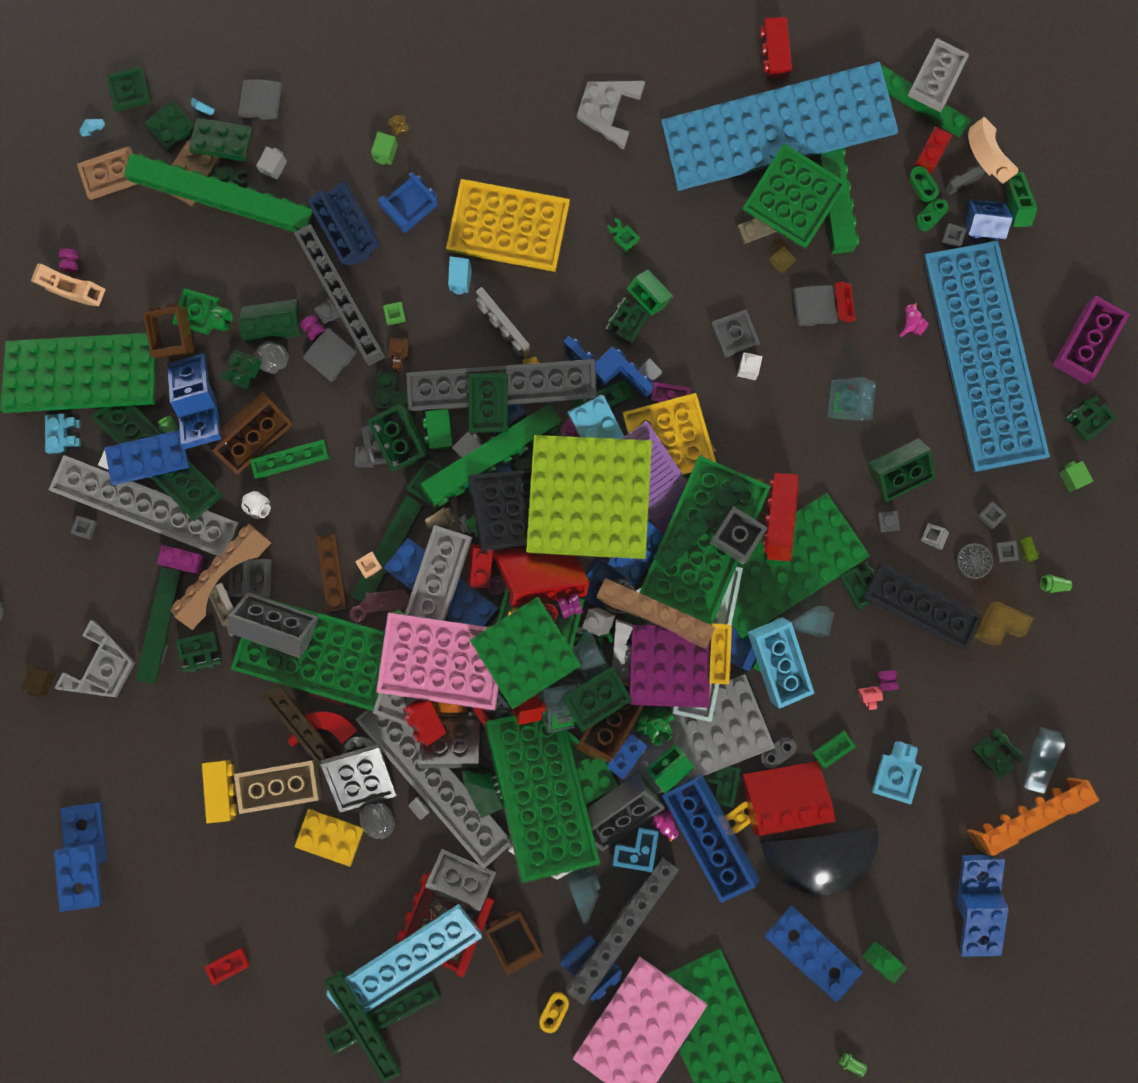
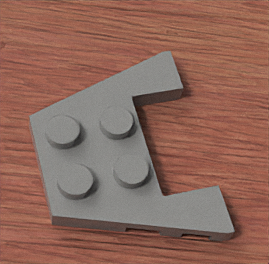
M645 81L588 82L577 113V119L593 130L599 131L606 139L618 144V147L621 149H625L629 131L613 127V120L621 96L625 95L640 100Z
M616 618L612 666L620 679L630 683L631 644L626 642L631 634L633 624Z
M90 620L82 636L100 645L82 680L67 673H62L55 689L117 697L135 662L97 622Z

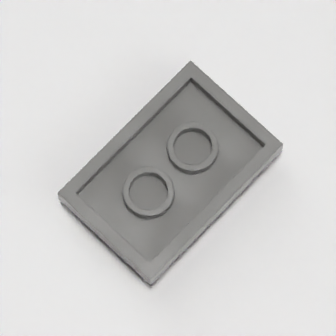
M442 849L425 887L480 911L496 872L487 868L483 869L476 863Z

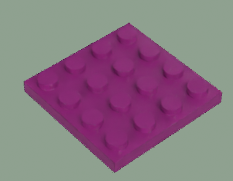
M632 625L630 697L632 701L629 702V705L709 708L711 640L707 648L704 649L661 626Z

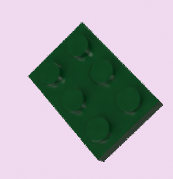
M197 118L189 151L195 154L246 162L253 129L251 126Z
M507 373L469 374L470 433L508 432Z
M613 666L608 667L561 697L580 732H584L632 701Z

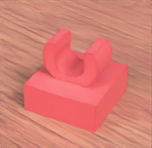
M877 686L858 689V696L868 706V709H877L876 701L883 700V694Z

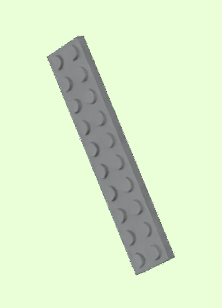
M65 455L48 489L217 556H220L225 551L227 544L234 540L240 523L210 511L204 512L196 521H193L170 496L132 481L112 485L109 472Z
M434 525L405 615L446 620L472 537ZM379 693L373 713L407 725L404 720L406 715L403 708L418 698Z
M368 709L355 719L376 744H379L383 753L483 869L511 845V838L491 815L483 818L480 817L465 785L451 768H419L420 742L417 743L414 739L412 727L374 714L373 711Z

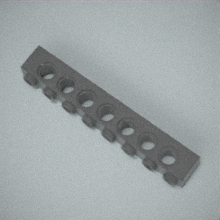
M311 224L294 232L368 366L385 358Z
M661 856L653 865V871L647 873L567 985V993L584 1005L675 877L679 871L675 866Z

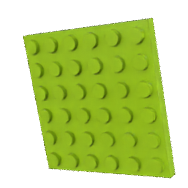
M534 435L526 552L646 559L652 440Z

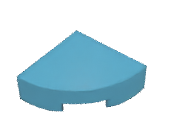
M194 98L191 100V106L210 116L213 115L215 109Z
M85 119L80 133L82 136H89L96 129L100 131L105 123L103 119Z

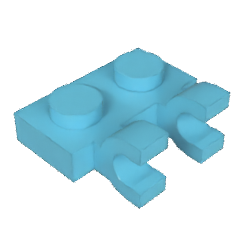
M65 414L45 415V452L48 454L67 452V447L81 446L80 438L67 436V428H81V421L75 420L74 417L67 418Z

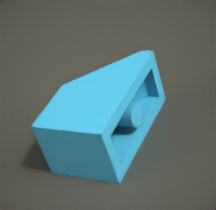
M450 256L449 289L455 294L468 293L472 274L469 259Z

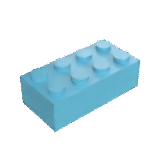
M600 394L596 398L590 399L567 412L579 437L624 438L604 395Z
M782 617L748 632L771 703L780 709L814 694L796 634L790 621Z

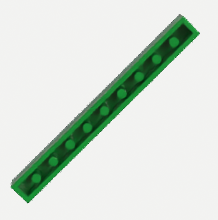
M130 154L124 171V176L129 182L293 232L309 224L312 225L315 216L311 207L306 204L297 205L286 198H282V200L275 198L270 193L261 194L253 188L246 187L245 189L239 187L234 182H222L215 176H210L209 178L195 170L192 172L187 171L179 165L170 166L162 160L156 159L154 161L143 154Z

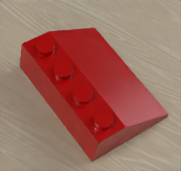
M818 761L742 774L753 834L761 836L835 822L832 801Z

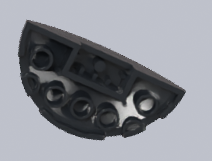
M878 827L760 842L769 866L773 868L782 881L805 893L826 895L851 887L868 871L877 851Z

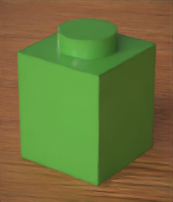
M377 132L371 150L373 159L377 163L382 165L386 163L392 164L398 146L396 137Z
M1075 461L1064 465L1065 470L1059 472L1069 493L1093 482L1083 461L1077 464Z

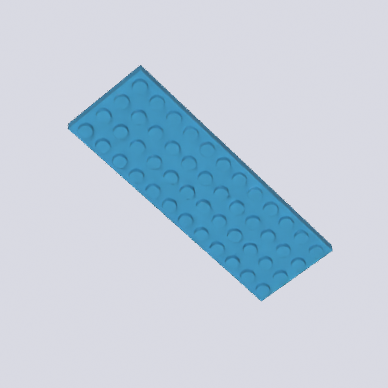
M880 62L661 120L678 191L768 168L783 143L805 157H810L898 133Z
M998 241L925 254L923 259L973 472L1049 458L1047 442Z

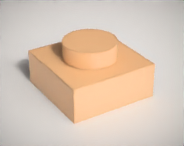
M373 552L355 561L365 578L383 569Z

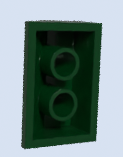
M298 299L244 306L241 309L239 317L241 338L247 344L302 336Z
M399 403L367 420L391 472L415 464L430 456L406 404Z
M919 438L868 463L871 478L885 503L936 478L931 449Z
M480 765L479 768H461L464 785L481 818L503 808V796L496 774L493 775L489 768Z

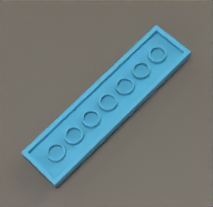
M458 904L349 975L347 979L368 1012L482 938V932ZM327 990L326 995H327L328 998L334 1003V1005L338 1008V1006L336 1005V1003H335L334 999L332 998L331 994H330L329 991Z

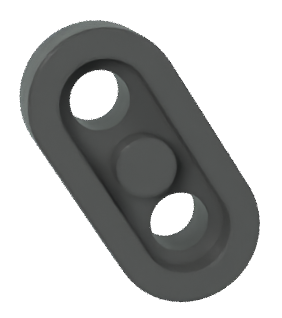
M788 737L780 738L773 743L774 749L761 753L760 761L762 765L767 768H775L796 752V743L793 739ZM786 743L790 745L788 751H785L783 748ZM769 755L774 756L773 762L768 761Z

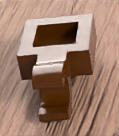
M390 338L389 358H394V371H402V360L408 359L409 339Z

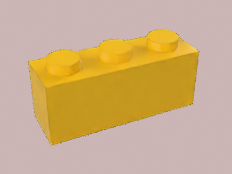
M231 760L202 763L206 823L234 820L238 813L237 804H234L236 786L232 782L234 765L231 764Z

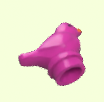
M916 303L908 305L905 309L906 322L905 329L899 335L901 338L909 332H914V334L921 336L929 325L926 319L922 318L921 312L917 310Z
M669 807L664 812L660 811L650 819V826H654L656 829L659 828L662 834L667 835L670 842L678 837L679 832Z

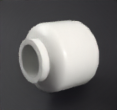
M253 491L245 494L242 498V510L253 519L264 518L269 514L271 509L270 501L261 493Z

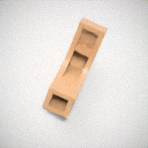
M983 117L969 128V144L974 156L988 175L993 174L1003 184L1018 173V168L1000 150L995 139L996 128Z
M37 264L31 279L32 282L52 293L91 306H99L105 292V288L91 281L68 277L43 264Z

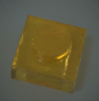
M783 246L769 261L782 274L795 263L796 259Z

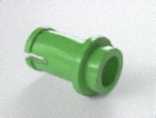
M844 1053L840 1058L839 1064L842 1065L844 1070L848 1069L859 1077L865 1075L867 1065L852 1058L850 1053Z

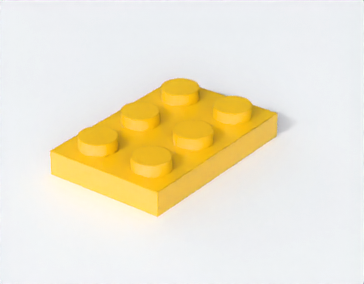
M308 809L295 848L350 867L360 843L363 829L361 826L313 809Z

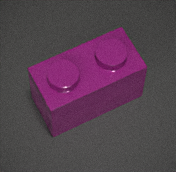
M162 545L157 564L200 575L206 557Z

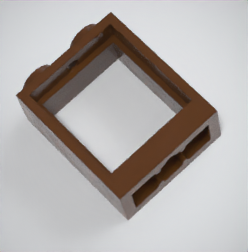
M169 304L166 309L152 307L149 308V312H143L151 358H164L195 352L186 307H179L178 304ZM176 314L182 345L163 348L157 317Z
M516 909L509 911L505 914L506 918L500 921L498 918L487 924L488 927L485 930L507 976L543 956V951L521 909L519 911H516ZM519 918L534 948L509 962L494 931Z

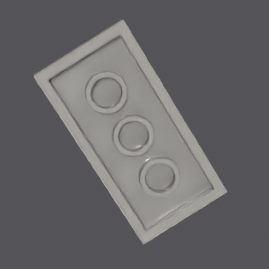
M936 38L907 96L941 112L969 54Z
M482 287L476 291V301L480 311L483 314H488L490 317L489 321L495 328L499 327L502 332L501 336L506 342L510 341L514 346L512 348L518 356L522 355L524 359L531 355L530 344Z

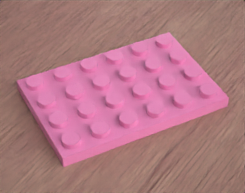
M388 613L377 692L496 710L499 687L469 641L489 627Z
M639 956L574 1055L573 1060L605 1083H657L707 1007V1003Z

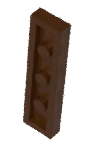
M337 535L316 537L327 613L347 610Z

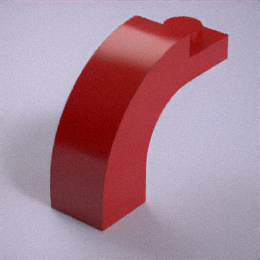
M315 712L306 715L316 729L330 731L342 744H345L360 731L350 719L339 713ZM290 733L289 736L291 738L287 742L291 747L297 746L299 744L298 740Z

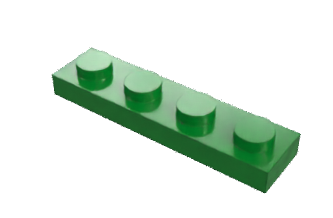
M323 439L251 459L250 462L255 479H259L330 458L325 440Z

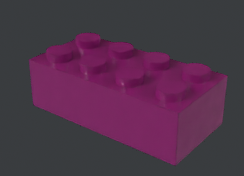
M1095 296L1087 302L1052 366L1084 384L1093 380L1130 314Z

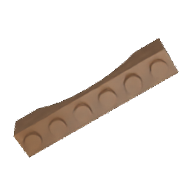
M251 524L243 527L236 539L229 542L225 547V551L213 560L212 565L200 574L198 581L194 585L189 586L185 595L173 604L171 612L174 617L193 630L206 616V605L209 595L220 577L237 564L259 557L271 542Z
M605 578L597 595L598 601L651 621L704 649L707 648L715 630L714 626Z

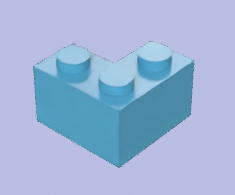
M639 826L637 827L635 846L615 843L612 865L652 872L658 830Z

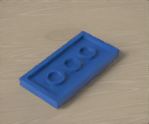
M180 430L104 447L112 485L190 467L187 450L181 446Z

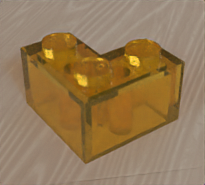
M998 601L989 604L975 638L989 645L996 646L1001 644L1006 632L1017 637L1026 636L1033 617Z

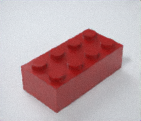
M775 473L774 480H770V498L768 497L767 504L768 515H766L765 522L767 530L764 533L763 539L764 552L767 553L768 560L791 561L799 491L798 475Z

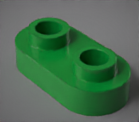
M918 166L911 171L909 182L919 198L924 202L934 200L939 193V188L928 170Z
M942 198L932 200L917 216L915 221L917 228L921 231L932 229L948 211V203ZM927 217L929 222L925 221L924 218Z

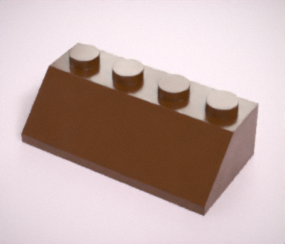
M261 392L220 429V440L209 442L207 445L238 475L251 463V459L257 458L287 431L293 423L264 392Z
M620 679L630 696V683ZM628 703L588 728L582 736L577 749L595 759L610 763L625 743L644 705H629Z

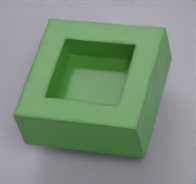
M402 302L383 305L387 325L406 322Z

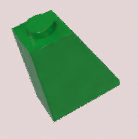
M875 941L862 956L894 984L907 969L899 960Z

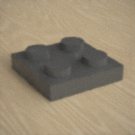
M747 309L711 322L724 358L760 345Z

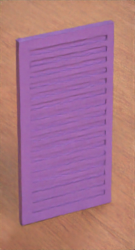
M645 421L622 439L652 440L648 518L654 527L665 534L687 481L650 424Z

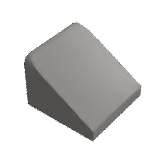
M650 358L638 371L642 376H648L652 382L662 375L661 369Z
M928 523L921 541L942 550L949 532L945 528Z
M419 796L408 805L420 820L431 812L429 806Z

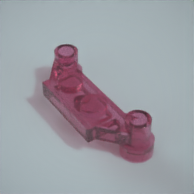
M405 589L366 593V598L358 606L351 609L350 617L352 620L359 622L369 612L406 609L411 596L406 593ZM357 610L362 612L361 617L356 616Z

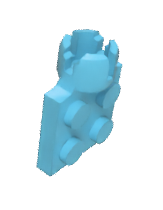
M896 741L890 755L882 754L871 792L911 804L922 766L917 765L915 762L918 748L908 743Z

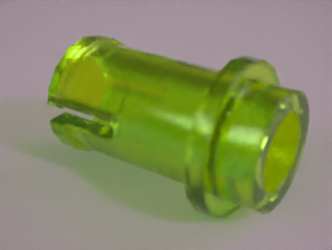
M1032 536L1020 540L1025 553L1024 559H1027V562L1039 559L1038 555H1040L1036 551Z

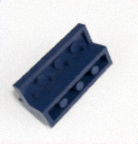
M341 181L330 192L320 190L308 200L311 209L342 264H359L372 256L371 252L381 245L347 182Z

